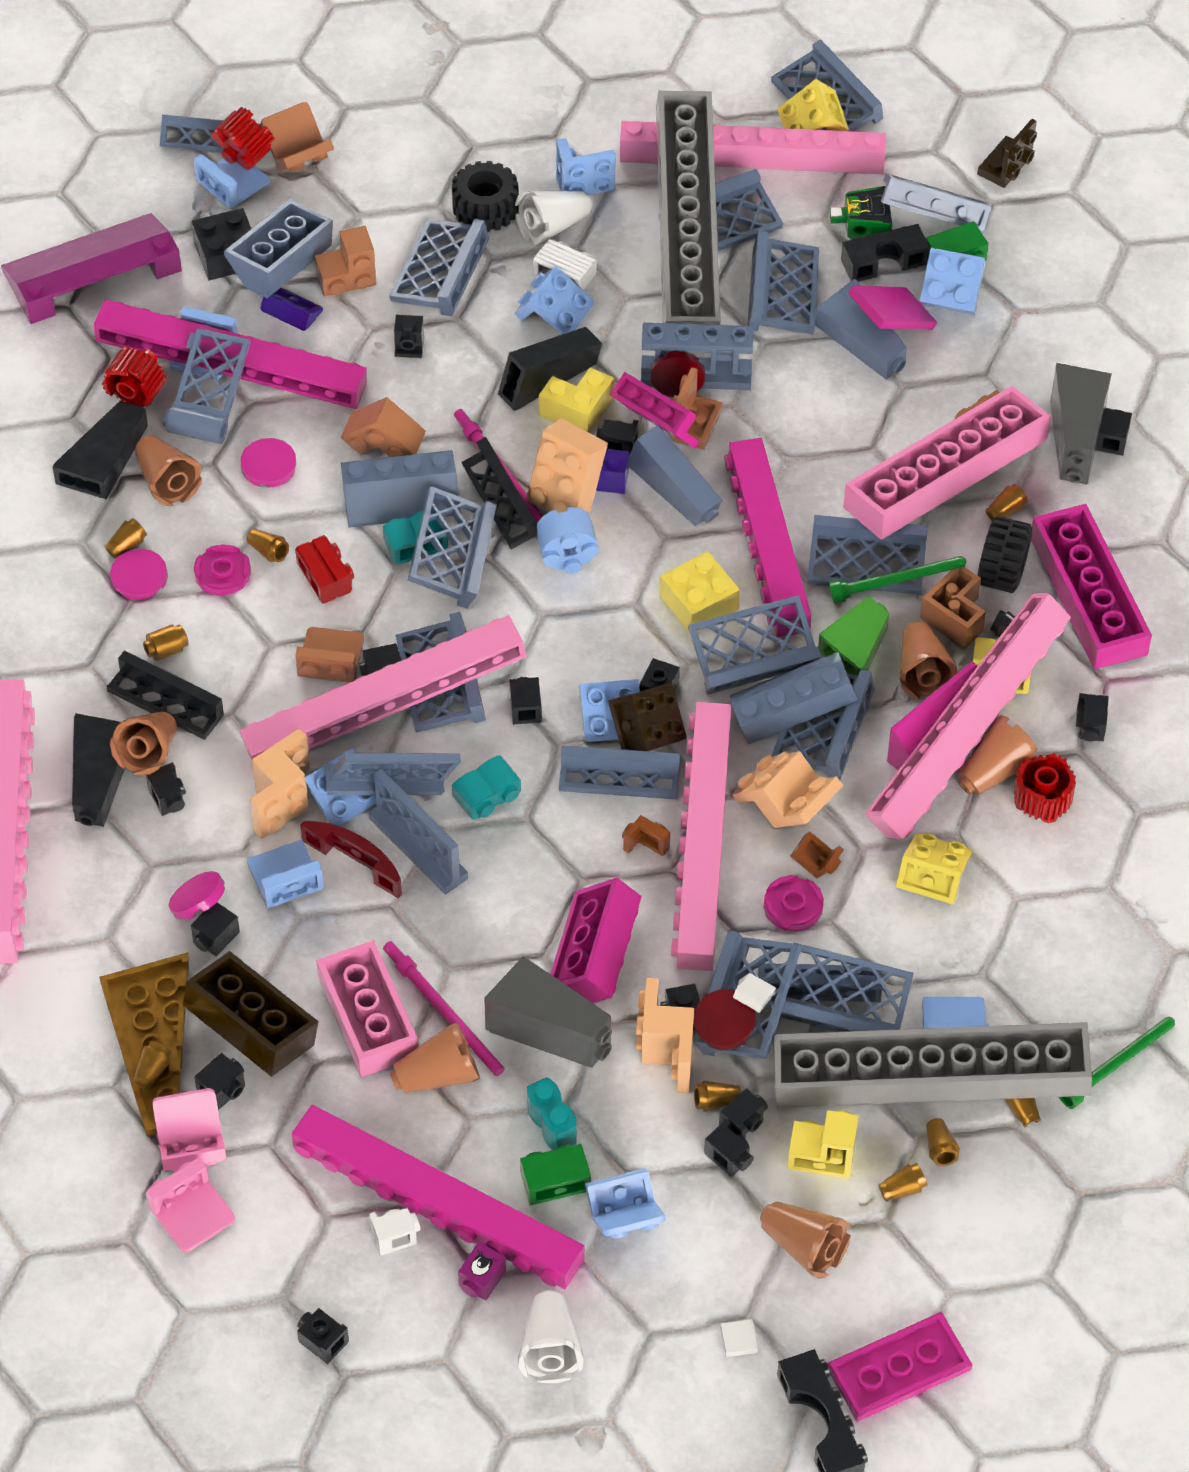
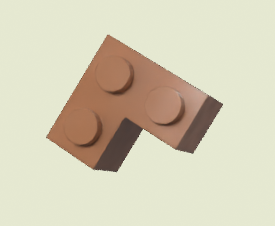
M366 225L339 231L341 250L315 255L316 275L324 297L376 285L374 247Z
M385 397L352 412L341 439L360 455L379 447L388 457L417 454L426 430L388 397Z
M966 567L951 570L922 598L920 618L966 649L984 629L986 611L974 603L979 598L981 578Z

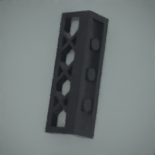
M484 437L476 442L481 452L461 463L484 504L490 500L494 501V504L497 505L494 521L510 549H513L537 536V524L488 439ZM483 460L487 462L488 466L485 474L473 473L472 466ZM488 482L500 485L497 495L484 492ZM500 503L512 506L509 516L496 513ZM512 524L522 525L526 530L512 539L509 535Z
M125 650L118 657L120 670L107 685V692L149 713L167 712L173 716L177 727L203 740L207 738L224 716L222 698ZM127 678L135 682L137 688L124 690L118 686ZM155 692L160 695L161 700L148 702L143 699L142 694ZM180 704L184 706L185 712L172 714L167 711L166 706ZM204 716L209 720L203 728L192 724L191 718Z

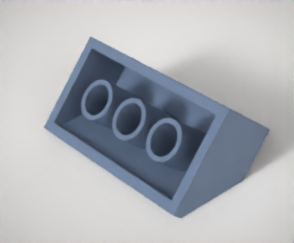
M289 198L224 251V255L245 288L265 298H269L315 260V255L322 254L332 246L333 220Z
M453 450L341 462L348 528L385 524L392 519L412 517L417 512L423 511L430 486L459 496ZM433 499V503L439 511L447 509L442 500ZM450 513V514H447V515H445V516H443V517L453 516V515Z
M839 652L730 695L734 712L748 744L858 701Z

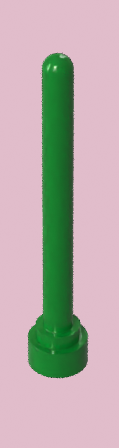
M958 556L848 583V581L842 582L841 579L831 581L829 585L834 604L846 602V598H850L851 594L962 568L966 565V559L963 556Z
M1172 1017L1164 1018L1092 1071V1087L1175 1026V1020ZM1085 1096L1059 1098L1066 1107L1074 1109L1084 1101Z

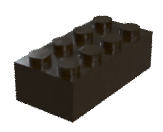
M231 951L186 981L183 1006L271 1077L315 1044L319 1021Z

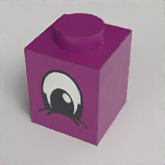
M478 1242L458 1271L459 1286L463 1292L471 1297L478 1296L487 1301L506 1272V1256Z

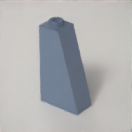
M853 279L816 308L815 326L887 380L894 373L898 374L905 367L907 347L894 329H879L848 293L852 286H861L857 280Z
M659 425L636 440L629 455L630 469L695 527L703 521L709 523L719 514L718 508L723 500Z

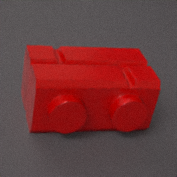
M322 535L313 539L312 542L308 541L296 547V562L321 603H327L334 600L337 596L341 597L351 592L354 573L349 563L343 564L341 561L342 555L336 543L331 544L328 538Z

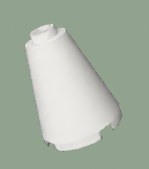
M527 191L518 195L515 206L519 205V213L515 214L524 239L527 241L532 240L534 242L533 245H538L590 214L592 202L590 197L583 191Z
M547 1290L536 1295L533 1299L518 1356L519 1369L526 1377H528V1373L536 1376V1382L540 1383L568 1381L573 1378V1372L578 1368L581 1371L583 1368L584 1356L565 1298L560 1293Z

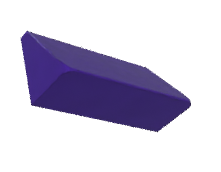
M281 287L269 298L263 297L260 310L302 331H306L321 314L323 308Z

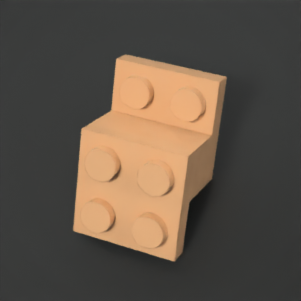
M300 728L252 759L257 794L250 798L254 832L261 839L269 834L276 833L283 824L292 818L301 816L309 807L305 774L310 769L307 735Z
M800 751L793 753L783 752L775 756L766 755L756 764L758 768L753 773L741 778L738 782L739 787L731 795L737 803L754 801L774 828L807 824L843 787V784L837 776L830 778L819 777Z
M646 978V989L639 990L636 1051H642V1063L672 1065L671 1080H677V1092L689 1093L694 1008L658 1006L659 979Z

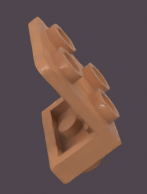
M301 102L263 118L260 122L261 127L265 125L273 134L272 136L275 138L270 144L272 145L271 152L278 170L289 169L290 172H294L305 167L303 162L310 159L313 162H318L328 157L327 152L334 150L331 139H322L307 102Z
M691 368L689 374L683 375L681 379L679 395H674L672 400L697 415L687 433L699 441L696 448L705 450L722 412L723 402L697 395L698 370ZM673 436L674 442L690 446L685 442L681 441L680 439L676 438L675 436Z
M319 627L308 628L303 647L297 646L295 655L297 676L350 683L355 681L364 643V635L360 632Z

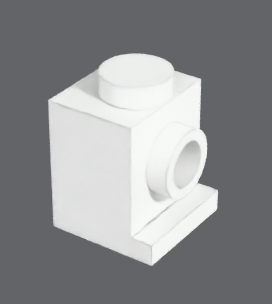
M408 1208L402 1210H389L380 1217H377L376 1212L369 1214L371 1231L380 1255L417 1244L416 1232L420 1231V1225L415 1212L410 1213Z

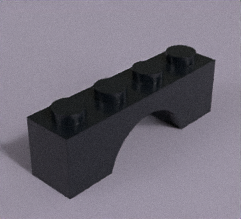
M815 1349L778 1361L777 1377L789 1404H802L814 1409L822 1416L827 1425L828 1433L826 1437L815 1448L814 1462L818 1471L864 1472L865 1463H868L866 1451L862 1444L857 1445L853 1436L855 1434L854 1424L849 1415L844 1416L840 1407L843 1404L838 1388L831 1387L828 1380L830 1372L826 1361L819 1359Z

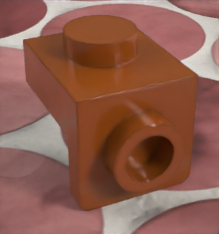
M642 815L634 823H629L623 831V850L627 853H630L638 842L661 856H664L670 849V832L666 827L658 822L654 823Z
M809 831L802 837L790 857L818 879L825 873L832 874L841 863L839 857L844 849L838 846L832 850Z

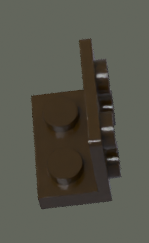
M1031 119L1014 139L1005 136L978 167L977 175L1003 188L1011 180H1016L1021 168L1025 164L1028 165L1035 155L1033 145L1038 134L1035 131L1037 121Z
M672 683L608 700L621 750L648 752L687 738Z

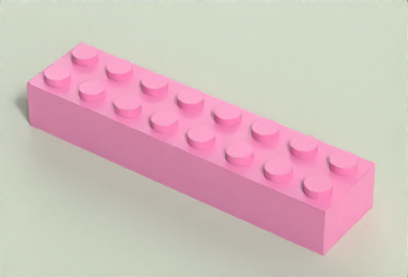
M1010 386L846 483L843 508L882 540L1047 441L1051 416L1014 386Z

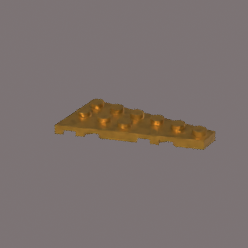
M188 952L99 977L147 1137L158 1134L152 1104L153 1100L157 1097L180 1093L186 1012L183 1000L186 981L188 980ZM150 1041H155L172 1051L170 1056L171 1062L153 1085H151L150 1089L146 1090L134 1084L133 1079L143 1047L148 1046Z

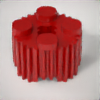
M240 107L237 111H233L212 132L211 136L223 148L221 155L228 163L238 162L244 169L249 171L272 149L270 143L275 138L272 136L273 134L265 125L260 127L259 123H256L251 118L254 114L249 109Z
M123 347L105 371V379L101 383L104 386L103 389L106 390L105 393L111 397L115 394L117 399L120 398L121 401L130 404L134 403L140 407L150 405L167 380L164 370L161 369L162 366L158 365V356L148 349L140 352L138 349L134 350L133 348Z
M1055 753L1045 757L1039 755V758L1034 756L1033 760L1032 758L1023 759V763H1020L1015 781L1014 803L1016 808L1023 811L1024 814L1028 813L1029 817L1034 816L1036 820L1040 818L1045 823L1056 822L1058 816L1062 817V813L1066 814L1067 809L1069 810L1072 805L1076 786V776L1073 775L1074 771L1070 770L1071 767L1070 765L1068 766L1067 759H1062L1061 755L1056 756Z

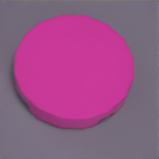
M263 438L254 441L244 449L241 455L242 473L246 480L253 485L261 487L262 484L268 485V487H276L286 483L295 473L296 454L292 447L283 440Z
M221 544L211 546L206 549L205 553L196 558L194 564L196 583L202 590L213 595L224 596L234 594L243 589L249 582L251 576L249 557L240 552L239 548L232 545Z
M134 549L126 551L116 558L111 566L110 577L113 588L116 592L122 593L123 597L132 600H143L155 596L161 587L162 589L164 588L168 573L165 561L159 554L147 549Z
M214 871L194 876L181 885L172 895L168 904L170 911L175 918L185 920L194 918L196 916L194 912L200 909L202 912L209 910L223 895L225 890L223 886L225 884L219 873Z
M796 875L780 877L769 885L764 896L763 908L766 917L774 926L785 931L797 932L809 929L818 922L823 912L824 898L821 889L812 880L807 878L804 880Z

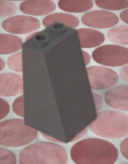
M1056 363L1050 405L1059 477L1061 480L1088 484L1104 409L1106 408L1112 373Z
M524 956L484 997L485 1029L490 1033L590 1068L598 1060L603 1061L612 1049L611 1015Z

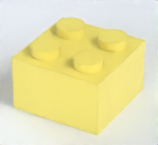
M707 551L660 575L659 596L689 632L688 626L690 624L738 611L740 589Z

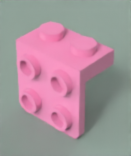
M207 1088L162 1096L153 1100L152 1104L164 1171H176L182 1164L192 1162L197 1158H200L206 1166H212L219 1163V1161L226 1160L216 1095L213 1089Z
M200 1158L182 1164L174 1174L166 1179L157 1180L146 1191L149 1210L182 1252H190L235 1221V1215L210 1184L206 1165Z

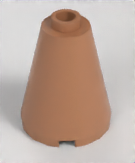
M149 435L143 437L137 443L135 455L152 496L160 504L174 506L172 503L179 500L184 503L198 491L202 483V477L200 476L202 468L193 457L156 436Z
M917 621L907 625L903 631L899 678L904 692L914 699H920V696L932 695L955 676L958 670L955 662L929 624Z
M155 712L122 721L116 727L110 742L112 756L118 765L123 769L127 768L133 771V774L149 775L158 770L167 759L177 731L175 719L167 712Z
M1000 715L995 720L959 771L958 776L960 780L958 783L966 793L971 794L973 792L979 795L1015 775L1020 763H1023V759L1032 758L1033 760L1034 756L1039 758V755H1034V752L1038 749L1031 738L1017 724L1013 728L1007 724L1008 717Z
M457 1022L450 1024L393 1064L395 1071L390 1072L396 1090L402 1088L404 1093L471 1083L480 1079L476 1063L469 1051V1045Z
M778 1201L767 1205L760 1215L762 1229L809 1274L818 1279L829 1275L825 1271L830 1266L836 1268L840 1264L850 1243L851 1235L846 1233V1227L851 1228L850 1223L840 1217Z

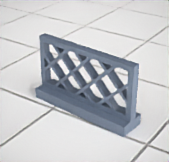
M821 39L812 44L813 50L771 76V82L788 100L806 87L800 85L801 78L830 79L832 81L831 88L836 90L837 95H845L848 98L847 103H840L842 110H845L844 117L849 128L848 131L854 132L870 121L876 124L883 120L882 103ZM811 61L817 65L816 71H803V67ZM786 77H797L795 85L784 84L782 80ZM849 111H861L863 114L858 119H848Z
M757 169L715 183L716 207L718 206L716 208L717 218L721 216L733 220L729 229L717 225V232L726 235L725 240L718 242V251L756 238L758 230L770 233L783 228L784 223L760 183L761 176ZM756 192L761 199L759 205L745 201L746 196ZM729 202L738 205V208L734 214L722 210V205ZM742 207L756 211L753 220L739 216ZM759 214L770 216L773 223L766 225L757 222ZM736 222L750 226L749 231L745 233L734 231L733 228Z
M426 219L389 295L392 302L441 308L442 315L453 316L489 241L485 221L474 219L472 225ZM431 229L443 231L432 238L429 236ZM459 233L467 234L466 237L457 241L452 237ZM446 239L450 241L451 244L440 249L435 245ZM431 247L433 249V252L423 257L419 255L420 251ZM456 250L457 255L455 257L445 260L443 255ZM437 258L442 262L431 268H428L426 263ZM420 266L425 270L414 276L410 275L411 270ZM445 269L448 271L446 276L438 280L434 277L435 274ZM428 277L431 279L432 282L419 288L416 284ZM411 285L415 289L408 294L400 293L402 289ZM435 289L439 291L436 298L424 296V294Z
M758 230L752 251L747 326H752L754 331H758L759 326H766L813 335L816 316L819 247L769 239V232ZM771 249L782 250L786 255L778 259L771 252ZM798 255H811L812 260L805 264ZM792 260L799 268L791 272L784 263ZM778 268L785 276L777 280L770 271ZM803 272L811 279L805 284L796 277ZM789 280L797 287V289L791 292L782 285ZM775 288L783 295V297L777 300L769 294V291ZM803 293L810 301L802 305L795 296ZM789 301L796 309L788 313L781 304ZM775 309L782 317L779 319L767 317V312ZM801 313L808 320V324L799 323L793 317Z
M430 486L425 500L407 580L458 599L457 606L468 609L478 595L497 505L486 501L482 506ZM433 499L442 500L447 509L439 511L433 503ZM465 509L473 512V518L465 521L458 510ZM451 513L458 525L449 527L443 516ZM436 519L443 531L434 534L428 522ZM462 529L468 541L460 544L453 532ZM447 536L453 547L444 550L438 538ZM431 542L437 553L428 556L423 548V544ZM457 552L463 564L455 566L448 555ZM441 558L448 570L439 572L432 561ZM426 565L433 576L425 577L417 574L418 567ZM452 574L458 583L457 588L447 585L443 577Z
M814 515L807 583L830 586L829 582L839 579L842 582H856L872 578L870 575L880 567L886 574L893 573L886 563L894 557H897L905 565L899 571L913 568L917 564L918 566L924 565L928 526L907 524L881 540L857 519ZM818 539L830 540L835 547L824 554L817 546ZM851 542L859 543L863 548L855 556H852L844 548ZM879 545L887 546L892 551L882 560L873 551ZM907 548L920 549L919 556L911 562L901 553ZM840 551L848 561L837 568L829 558ZM866 554H869L876 562L868 570H865L857 562ZM823 562L832 570L827 576L814 575V568ZM853 565L861 575L855 579H847L842 574V571ZM923 577L917 578L916 585H906L900 582L871 590L921 595Z
M799 595L693 623L688 626L704 676V686L707 695L782 675L821 659L819 648L815 646ZM795 606L798 616L794 623L778 616L783 607ZM778 609L775 614L771 612V610ZM763 613L772 618L766 631L751 623L755 615ZM750 616L748 621L742 619ZM775 620L790 628L784 641L769 633ZM736 621L745 626L739 638L723 631L727 622ZM798 621H800L801 628L796 625ZM723 624L721 628L716 627V625ZM708 628L717 633L711 646L699 639L697 630ZM748 628L763 636L757 648L741 640ZM793 630L805 637L807 646L796 648L787 643ZM720 635L736 643L729 656L714 648ZM765 638L781 645L777 654L770 656L759 650ZM738 645L754 653L749 662L741 663L732 658ZM702 648L708 651L706 655H704ZM783 648H786V649L789 650V651H786V652H782ZM710 653L726 660L722 669L709 671L706 660ZM756 655L762 657L760 659L754 660ZM728 663H731V664L734 665V666L727 667Z
M461 612L449 614L450 621L396 634L401 661L407 659V656L410 657L415 653L423 652L427 646L435 647L438 643L432 641L436 634L448 631L449 636L445 641H449L467 632ZM417 640L421 643L412 652L404 647V642ZM477 678L455 687L452 692L448 690L441 693L447 696L441 707L430 702L433 697L418 703V707L417 704L410 707L416 733L471 718L474 719L475 723L486 721ZM454 700L462 703L465 709L455 713L447 711ZM426 707L436 712L432 719L420 722L419 716Z
M860 670L859 675L847 673L850 683L853 684L852 688L858 701L843 706V711L832 717L829 713L823 714L826 720L818 724L812 725L809 720L804 722L808 728L795 735L791 728L781 731L771 756L779 755L784 748L795 744L813 770L828 772L829 778L837 776L841 780L875 691L872 672ZM831 726L834 734L822 740L817 732ZM813 735L817 743L803 748L799 741ZM820 749H823L826 754L823 761L812 760L808 756Z
M344 753L337 763H327L325 766L327 795H376L374 773L379 769H382L407 795H442L445 792V779L461 762L460 754Z
M382 769L375 772L377 807L369 812V819L446 895L468 879V871L459 863L458 844Z
M727 932L708 994L721 989L735 991L741 978L749 973L756 976L753 970L769 961L774 970L760 979L768 983L778 977L781 983L779 988L775 990L772 998L765 1005L769 1004L772 1008L770 1017L760 1023L756 1018L754 1032L748 1037L749 1040L761 1032L763 1040L760 1049L749 1048L745 1042L743 1047L739 1046L732 1050H717L704 1043L696 1032L693 1042L703 1055L715 1056L717 1052L767 1059L801 951L799 944L745 938L739 932ZM749 947L761 949L764 954L749 964L746 960ZM781 952H789L788 960L776 967L772 958Z
M799 944L801 947L800 952L810 954L817 965L802 973L796 964L795 971L798 976L791 980L790 985L801 980L809 995L800 1000L786 996L780 1015L781 1018L810 1024V1026L834 1032L900 1030L913 972ZM818 957L826 958V960L820 962ZM831 961L841 962L846 973L832 981L823 966ZM847 964L853 965V966H857V967H855V968H853L852 970H850V968H849V966H848ZM862 968L871 970L876 978V981L864 988H861L853 975ZM820 969L828 984L813 992L805 976ZM878 972L885 973L886 975L880 977ZM892 976L906 979L903 990L893 996L883 982ZM850 977L858 991L843 999L835 984ZM879 984L888 999L873 1007L864 992ZM831 987L839 1002L829 1008L822 1006L816 995ZM861 995L869 1010L861 1015L852 1014L846 1003ZM901 996L900 1004L898 1007L897 1003L895 1002V999ZM812 998L815 1004L806 1001ZM891 1002L897 1012L895 1024L882 1021L876 1010ZM842 1006L845 1012L836 1009ZM872 1013L875 1019L868 1018L866 1016Z

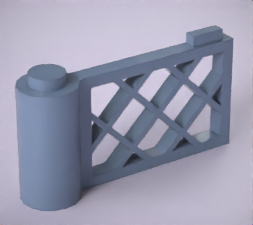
M197 328L196 333H190L186 346L190 353L175 403L170 410L165 411L163 416V426H166L167 432L217 444L224 442L228 429V418L251 344L249 339ZM202 337L214 339L217 347L205 354L199 348ZM232 344L241 345L240 354L229 360L223 349ZM221 351L227 362L212 370L206 359ZM204 361L210 372L195 380L192 375L193 367ZM230 367L234 373L233 378L221 386L216 375ZM213 377L219 388L204 395L199 384ZM196 387L202 398L193 403L184 402L185 393ZM220 393H223L226 398L223 410L212 408L208 400Z

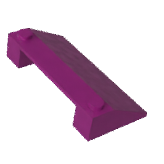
M152 213L1 265V269L30 324L56 316L53 297L148 264L157 280L182 271L179 248L170 232Z

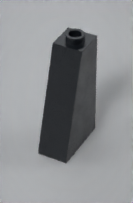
M583 327L509 352L498 395L513 411L520 409L539 398L540 392L552 376L568 381L597 363L602 342L587 327Z
M119 401L54 463L52 468L55 484L107 500L133 454L137 443L148 427L146 409L134 403L130 404Z
M75 713L72 807L75 821L86 826L97 825L104 827L125 770L118 765L112 756L110 746L114 731L121 722Z

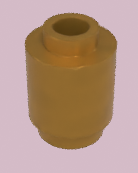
M171 624L146 634V641L143 642L147 656L149 658L153 657L156 661L182 652L183 648L188 646L187 635L180 624L176 626Z

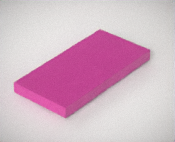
M942 1312L827 1363L833 1381L857 1422L972 1370L973 1366Z

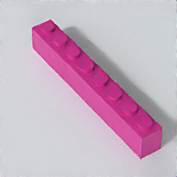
M762 438L729 442L728 454L724 455L725 467L727 471L732 473V476H730L732 492H737L738 498H736L737 512L739 515L743 514L744 520H742L743 534L745 537L749 536L750 542H748L750 559H755L756 565H754L755 578L757 582L761 581L763 586L760 587L762 603L768 604L799 595L809 628H811L810 608ZM790 605L783 607L778 616L794 623L798 615L795 606ZM778 609L771 610V612L775 614ZM767 616V622L769 625L772 621V618ZM776 620L772 626L774 627L776 637L787 636L790 628ZM798 621L796 625L801 628L800 621ZM793 630L791 635H796L800 633Z

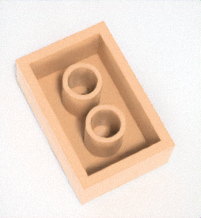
M562 418L554 422L542 432L526 500L547 512L557 509V512L560 513L566 512V507H577L590 513L608 443Z

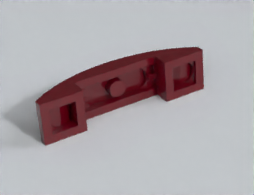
M303 821L300 824L301 838L304 843L324 855H327L334 847L371 869L376 886L397 898L402 895L401 878L389 858L373 843L357 833L337 825L317 821Z

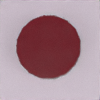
M667 352L666 356L657 357L651 365L650 381L653 387L661 394L669 397L678 396L683 375H688L691 368H696L698 370V392L705 383V367L699 362V358L688 352Z
M731 989L716 990L707 994L698 1003L694 1012V1027L699 1038L717 1050H732L742 1046L756 1027L755 1010L733 998L735 991Z

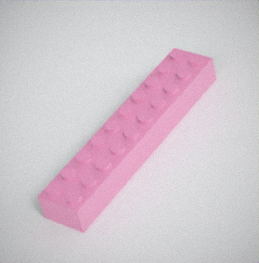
M24 679L0 680V964L18 963V951L24 950V935L20 933V925H25V908L22 907V899H26L27 888L26 881H23V874L28 873L27 856H24V849L29 848L28 830L25 831L26 823H30V806H27V799H30L32 796L31 781H28V774L33 773L32 756H29V749H34V734L30 731L31 725H35V708H32L31 691H26Z

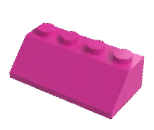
M973 661L970 662L891 727L887 762L895 769L899 770L977 668V664Z
M617 877L575 891L550 974L592 1003L612 998L616 991V983L624 963L623 959L631 939L632 928L638 915L642 896Z

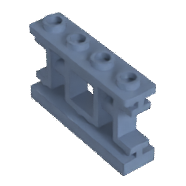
M645 322L642 324V350L655 351V356L642 355L641 382L653 387L650 381L651 365L657 357L666 356L667 352L711 353V358L697 357L699 362L705 367V383L701 389L751 390L752 359H739V354H753L754 328L752 326Z

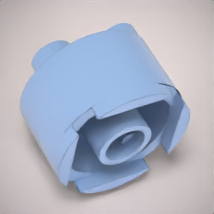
M566 507V512L558 513L556 509L548 512L538 521L537 537L544 564L573 574L580 571L581 566L587 564L598 555L599 547L589 513L581 508Z

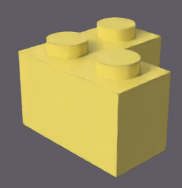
M589 368L578 385L575 386L552 376L539 394V416L552 422L562 418L591 433L614 400L610 396L614 388V377Z
M827 1110L825 1125H819L809 1120L803 1122L794 1121L787 1169L850 1179L859 1115L851 1114L845 1110Z

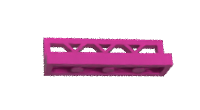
M623 373L611 391L610 396L656 426L659 425L661 429L691 447L696 448L699 441L688 434L687 430L697 415L628 373Z

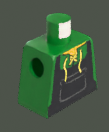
M886 186L847 192L845 194V207L830 208V224L846 223L847 237L850 239L892 230L890 205L881 202Z

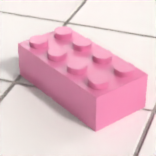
M374 940L316 960L318 980L361 1078L393 1067V1064L418 1047V1038Z

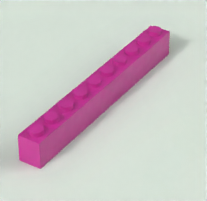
M105 299L94 322L95 341L120 348L138 349L140 352L148 349L154 352L158 358L183 364L187 363L190 350L186 349L190 333H196L197 328L249 339L251 344L240 379L357 409L367 385V367L356 363H348L329 356L309 353L302 349L282 346L279 343H271L252 336L229 332L225 329L213 328L199 322L186 321L172 315H163L145 308L140 309L125 305L122 302ZM202 337L199 348L203 354L217 347L214 339ZM232 344L223 350L228 359L231 360L240 354L242 346ZM221 351L206 359L212 370L227 362ZM204 361L196 365V367L208 369ZM230 367L222 371L223 375L231 377L234 375Z
M314 1105L310 1106L292 1132L293 1148L302 1157L307 1159L313 1158L321 1162L327 1170L334 1173L338 1171L348 1176L354 1184L361 1187L365 1185L375 1190L381 1198L387 1201L392 1199L400 1203L404 1208H408L410 1213L415 1212L416 1215H423L430 1219L436 1227L441 1229L447 1228L457 1233L467 1243L474 1242L477 1244L480 1242L506 1256V1259L511 1261L517 1269L523 1272L530 1271L538 1275L549 1286L555 1287L557 1285L566 1290L585 1260V1245Z

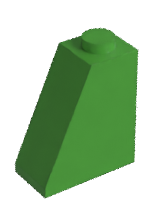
M868 596L819 633L818 648L820 653L826 657L839 652L848 674L859 675L860 670L868 671L887 632L889 612L884 605L877 603Z

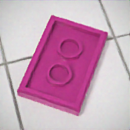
M853 285L848 292L879 329L933 330L938 323L906 287Z

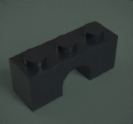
M919 224L903 226L898 229L842 242L841 261L850 281L855 279L860 282L877 277L878 263L883 258L897 261L902 271L927 265L930 246Z

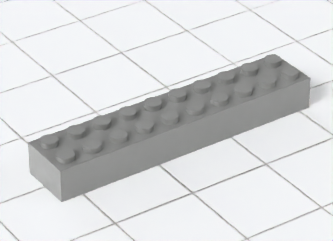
M658 90L656 127L663 323L720 325L712 91Z
M1088 1022L774 1035L777 1108L1091 1096L1092 1071Z

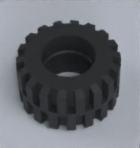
M477 161L474 165H466L465 170L460 169L457 172V176H454L452 180L453 214L456 215L459 223L463 222V224L472 225L474 219L484 220L487 232H490L491 229L497 231L501 229V226H508L510 220L516 218L515 214L519 211V205L515 206V202L519 195L517 177L515 174H512L510 168H503V164H493L492 161H487L486 163Z
M996 516L993 519L985 539L979 563L978 576L981 578V586L1009 593L1015 592L1020 584L1032 538L1031 524L1001 516Z

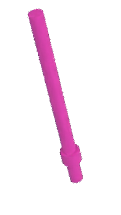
M463 409L456 410L454 417L462 426L463 434L478 447L476 442L484 438L481 428L476 422H472ZM499 458L537 524L543 517V514L536 505L526 500L527 493Z
M392 941L387 942L383 946V950L394 961L397 971L403 977L410 979L449 1025L456 1022L459 1024L469 1047L495 1076L502 1074L505 1070L503 1065L416 969L417 964L410 956H405Z

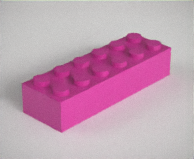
M1087 504L1033 517L1031 541L1065 611L1071 617L1070 621L1093 669L1096 670L1148 656L1152 634Z

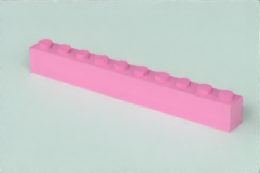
M621 121L620 162L658 164L656 122ZM713 125L714 165L716 167L884 175L886 133Z
M1049 593L1031 595L866 812L865 816L886 838L903 840L912 833L914 824L921 815L930 809L933 799L948 785V779L955 770L964 764L965 757L972 748L980 743L985 730L999 717L998 713L1004 705L1014 698L1016 689L1023 681L1029 678L1032 668L1038 660L1048 653V647L1053 640L1065 630V625L1071 617Z
M510 615L495 619L489 624L475 630H469L461 636L441 642L421 653H415L407 659L387 665L372 674L361 676L344 686L333 688L325 694L313 699H307L290 709L279 711L262 721L251 723L239 731L251 760L299 728L307 735L308 750H311L527 657L523 640Z
M696 702L695 714H689L688 731H694V737H688L687 755H692V762H686L685 779L690 780V787L684 786L683 804H688V811H682L681 829H686V836H680L679 854L685 855L684 862L678 861L677 879L683 881L682 887H676L675 905H681L680 913L674 912L673 931H679L678 939L672 938L671 956L677 957L676 969L713 971L731 704Z

